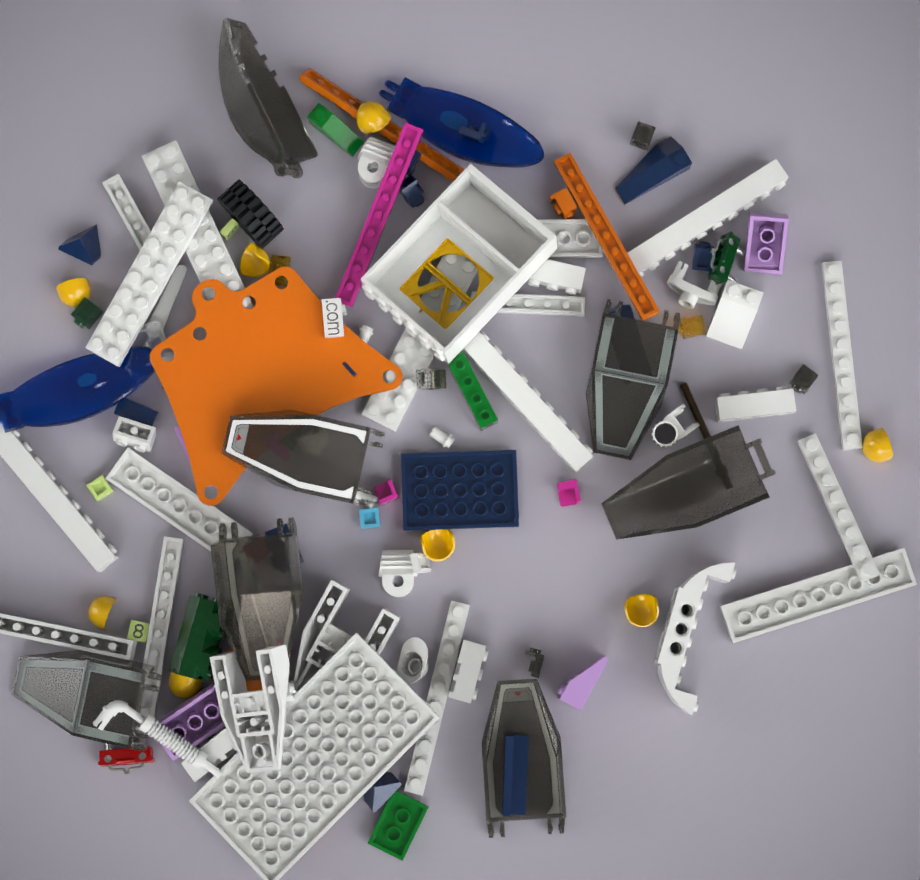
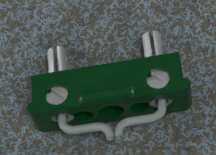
M732 231L722 235L717 241L716 247L711 248L710 251L713 257L710 263L711 269L708 280H713L717 284L727 280L737 281L736 278L730 275L736 253L740 256H744L746 253L745 250L738 247L740 238L733 235Z

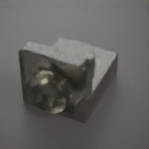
M803 364L789 384L792 385L791 388L795 392L805 394L819 375Z
M530 648V651L526 650L525 654L536 658L535 661L531 660L528 671L532 672L531 676L539 678L545 655L541 654L542 650Z

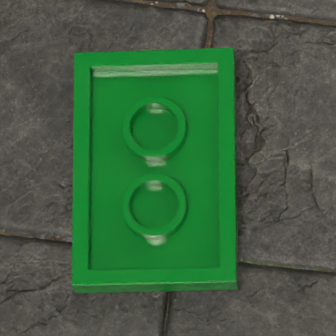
M396 790L389 798L368 844L403 861L429 806Z

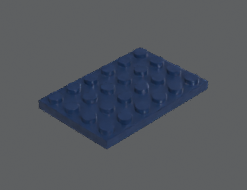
M516 450L401 454L403 531L519 527Z

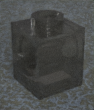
M638 121L630 145L647 151L656 127Z
M427 368L416 370L417 389H445L446 369Z

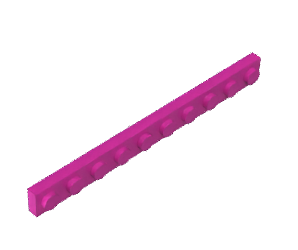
M406 122L335 297L341 298L342 304L352 308L362 285L361 278L367 273L424 131Z

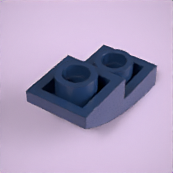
M121 396L114 414L153 426L158 412Z

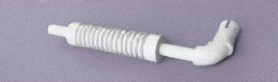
M115 700L108 705H104L101 713L93 721L95 727L102 721L98 729L104 730L113 716L115 717L118 712H124L141 724L139 727L141 731L147 733V735L151 734V738L154 737V740L157 739V742L163 743V746L172 750L173 753L179 754L178 756H182V759L185 758V761L188 760V763H191L194 768L199 769L202 766L218 778L223 774L222 770L206 760L208 754L202 750L199 751V748L196 749V746L190 744L189 741L187 742L186 739L184 740L183 737L180 738V735L177 736L178 733L174 734V731L168 729V726L165 727V724L162 725V722L159 723V720H156L152 715L148 714L147 717H144L123 700Z

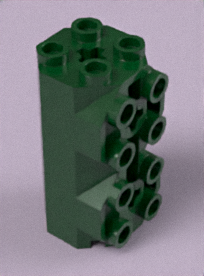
M195 592L194 596L190 595L169 672H175V674L197 680L200 678L202 681L207 682L213 678L210 657L222 653L219 643L220 640L225 641L228 632L225 626L227 621H231L233 610H229L230 606L227 605L226 600L213 598V601L208 600L209 596Z

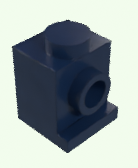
M410 175L404 179L399 192L406 203L414 208L422 205L425 198L422 195L424 191L418 184V180Z

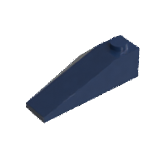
M671 136L655 145L615 189L625 205L691 168L692 162L684 148Z

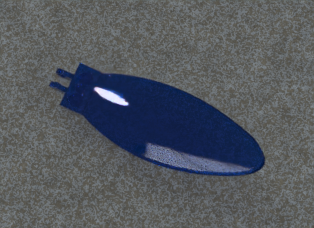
M406 77L401 85L390 80L385 82V86L388 89L396 92L395 95L383 89L379 92L382 98L391 101L387 111L405 119L408 124L423 129L422 137L454 157L480 165L508 168L528 167L544 159L542 146L531 133L503 113L477 100L446 90L421 87V85ZM485 122L490 127V136L487 141H484L483 145L464 139L459 134L461 126H473L479 130L482 123Z
M142 346L131 347L120 367L95 353L81 356L36 375L13 392L0 394V424L2 423L4 432L24 428V426L52 427L71 424L91 418L110 409L136 391L155 372L150 361L152 349Z

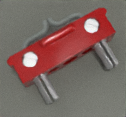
M146 734L139 735L140 747L113 749L112 742L105 741L106 750L99 751L100 761H98V765L102 767L108 766L111 771H123L124 774H130L131 770L142 769L145 763L155 762L153 748L147 747ZM142 764L141 766L130 767L127 771L124 768L111 767L120 765Z

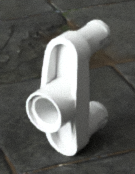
M678 261L673 274L669 276L667 281L669 288L681 295L678 303L688 309H693L696 302L704 305H715L723 283L715 285L716 282L711 280L707 291L688 283L683 278L689 266L685 263L681 269L683 262Z

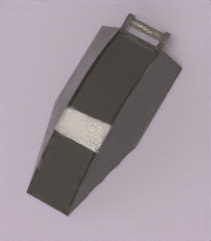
M226 18L223 20L220 36L218 68L221 91L229 118L242 140L254 152L272 163L277 176L284 177L289 175L299 179L303 176V170L299 163L317 157L318 153L285 86L279 87L274 78L277 73L275 70L270 72L264 62L267 60L266 55L260 56L255 45L258 42L247 24Z
M737 425L664 456L625 487L601 503L616 540L697 528L770 498L762 480L775 475L776 472L772 470L761 445L763 443L761 438L746 444L741 429ZM754 447L765 472L762 475H759L750 454L749 448Z

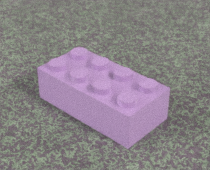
M213 682L158 719L159 723L162 722V725L168 726V729L174 731V734L178 733L177 736L180 735V738L183 737L184 740L186 739L193 746L198 745L223 728L225 724L220 715L215 683ZM163 746L173 761L179 757V754L176 755L175 752L173 753L172 750Z

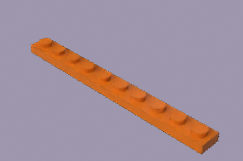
M311 68L301 74L299 81L304 83L306 87L312 88L323 98L330 100L338 108L345 110L357 119L358 108L363 102ZM389 121L383 129L377 132L384 138L397 144L402 128ZM421 140L419 141L416 151L421 153L419 160L427 164L431 169L444 175L446 179L454 182L465 170Z
M568 153L554 160L555 167L642 322L659 314V308L572 154Z

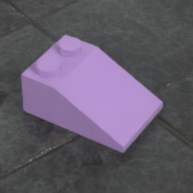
M749 211L744 272L782 275L789 223L787 214Z
M602 656L569 679L566 684L562 683L557 691V694H559L558 699L581 711L609 658Z

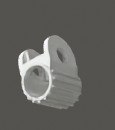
M369 137L358 156V172L360 180L365 186L373 189L380 187L396 146L373 137ZM373 168L378 169L374 173L369 172Z
M684 404L668 414L662 422L659 421L658 424H654L655 427L652 428L653 433L651 436H653L652 440L660 448H672L676 441L683 439L700 426L697 422L683 429L677 421L676 417L684 412V408H686ZM661 425H670L676 431L675 439L669 444H661L655 438L656 429Z
M382 550L379 577H382L383 588L391 596L404 597L412 591L414 576H418L417 573L414 574L410 558V554H413L414 550ZM397 576H401L404 580L403 585L400 587H395L393 584V580Z

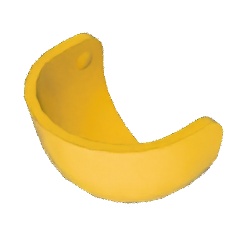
M375 101L362 103L357 111L358 127L361 132L367 134L380 131L391 119V115L385 107Z
M254 243L248 244L240 259V273L247 277H259L266 274L270 269L268 254Z
M86 278L71 279L56 286L60 300L67 306L81 307L90 299L91 286Z
M883 428L873 430L865 435L862 441V451L869 460L884 462L892 459V446Z
M449 529L428 530L420 536L422 550L425 556L432 561L445 560L454 551V535Z
M637 594L625 601L626 617L632 625L648 627L658 619L659 607L657 598L654 595Z
M110 596L96 598L88 610V616L92 624L106 630L105 624L112 605L118 599Z
M170 672L168 684L170 691L176 697L188 699L200 691L203 681L202 679L197 680Z

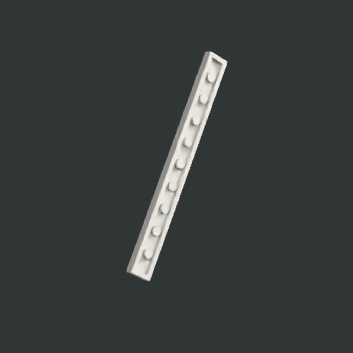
M842 261L822 262L842 450L862 449Z
M164 536L142 667L143 674L135 709L144 717H147L148 714L153 717L156 715L184 539ZM134 720L132 730L141 731L139 729L141 724Z
M451 600L426 703L440 718L416 741L404 789L405 792L421 796L424 794L470 607L468 604Z

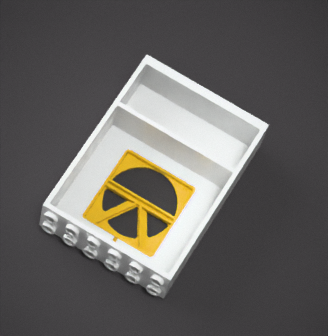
M470 164L361 278L362 288L365 291L364 294L373 301L375 299L379 303L378 306L385 313L389 311L393 315L392 318L399 325L404 324L407 327L406 331L411 336H417L421 340L420 343L426 349L431 348L435 352L434 355L441 362L445 360L449 364L557 249L556 235ZM449 254L460 255L469 259L476 267L479 275V285L473 299L430 262L440 256ZM424 269L439 280L421 287L418 286L419 277ZM445 287L439 312L427 308L419 297L420 294ZM453 292L466 303V306L458 311L448 313Z

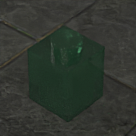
M84 297L71 313V316L75 318L73 322L80 328L85 326L90 329L102 315L103 311Z

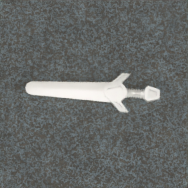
M178 265L149 323L144 324L139 332L146 331L147 333L144 346L137 350L136 357L137 360L143 363L150 356L149 348L153 343L152 341H154L153 339L160 337L161 341L167 339L163 329L186 275L187 268L185 265Z

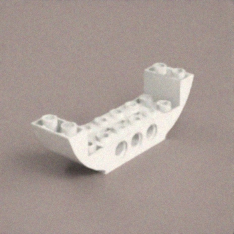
M734 562L707 567L693 574L681 587L675 588L653 663L657 664L658 675L666 694L686 714L693 715V711L697 712L699 706L698 696L676 690L675 687L680 685L682 675L679 674L680 669L685 667L687 656L685 655L686 648H690L693 639L690 636L691 630L696 628L698 618L695 616L703 605L701 595L703 591L706 592L709 580H706V578L722 583L730 582L731 579L735 578L737 568H734ZM683 605H685L688 608V614L686 616L683 615L681 612V608ZM678 624L683 627V632L680 635L676 632ZM672 643H675L678 647L676 653H672L670 650Z

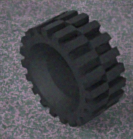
M240 179L217 198L231 218L262 249L284 230L275 215Z

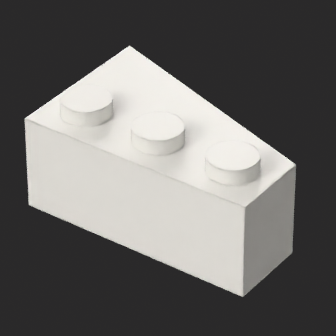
M463 640L448 694L449 698L470 704L472 699L476 700L478 688H475L477 680L481 681L483 669H480L482 661L486 662L489 652L485 650V645Z
M225 726L215 733L216 736L210 740L208 738L199 745L201 747L199 751L202 750L208 754L206 760L216 767L237 752ZM184 760L181 763L194 782H197L209 773L202 766L199 769L194 768L191 763H188V760Z

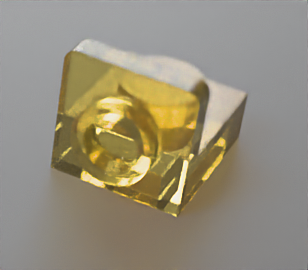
M272 255L268 274L280 267H290L291 257ZM279 276L275 279V285L287 286L288 280L284 276Z
M702 315L686 319L683 317L677 324L678 333L683 336V339L706 334Z

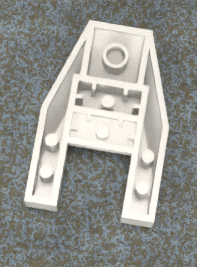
M334 579L330 581L303 630L293 681L296 690L293 693L294 695L353 637L331 624L351 589ZM385 607L382 608L365 639L379 655L401 616Z
M286 644L270 646L256 651L263 690L247 691L240 650L210 657L220 715L247 773L281 769L290 666Z

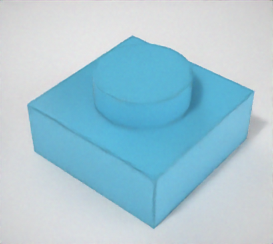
M379 508L359 510L361 529L381 527Z

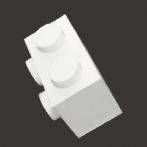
M121 416L118 417L112 433L116 444L123 447L127 445L134 447L139 452H151L157 436L156 427Z

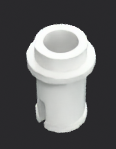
M363 325L359 329V337L368 344L371 335L374 334L372 333L373 329Z
M437 426L433 428L429 436L443 444L444 448H450L455 440L452 434L448 435L437 428Z
M356 487L353 497L355 501L359 500L370 508L375 506L373 502H377V497L366 492L363 487Z

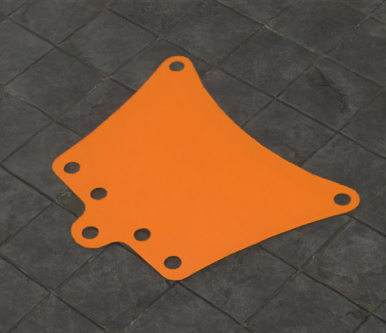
M280 267L240 291L229 290L221 281L215 279L201 282L192 293V302L196 310L194 320L156 345L150 353L151 364L169 398L184 439L198 498L203 504L208 506L219 504L240 475L251 465L225 452L232 419L312 418L355 398L396 389L403 380L402 371L397 365L365 343L344 323V337L325 338L322 302L304 283L296 271L290 267ZM279 276H284L288 280V285L284 289H279L275 286V279ZM207 287L215 291V297L212 300H205L202 297V291ZM247 296L253 297L256 301L252 309H246L242 304L243 299ZM198 327L206 330V337L203 340H196L193 336L194 330ZM166 348L172 349L174 352V358L171 361H164L161 358V352ZM344 361L357 374L356 376H353L342 364ZM387 370L393 371L396 375V379L392 383H386L383 380V373ZM250 425L244 455L256 460L268 449L266 447L268 443L266 439L272 432L276 434L279 430L282 433L278 438L279 440L298 426ZM207 486H215L217 488L218 494L215 498L209 499L205 496L204 491Z

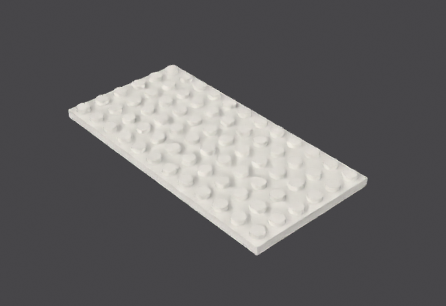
M358 633L294 695V700L287 702L280 770L247 773L237 752L220 769L223 771L221 777L218 778L214 775L189 800L263 880H279L440 718Z

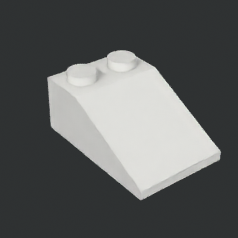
M727 280L723 286L706 337L742 350L764 292Z

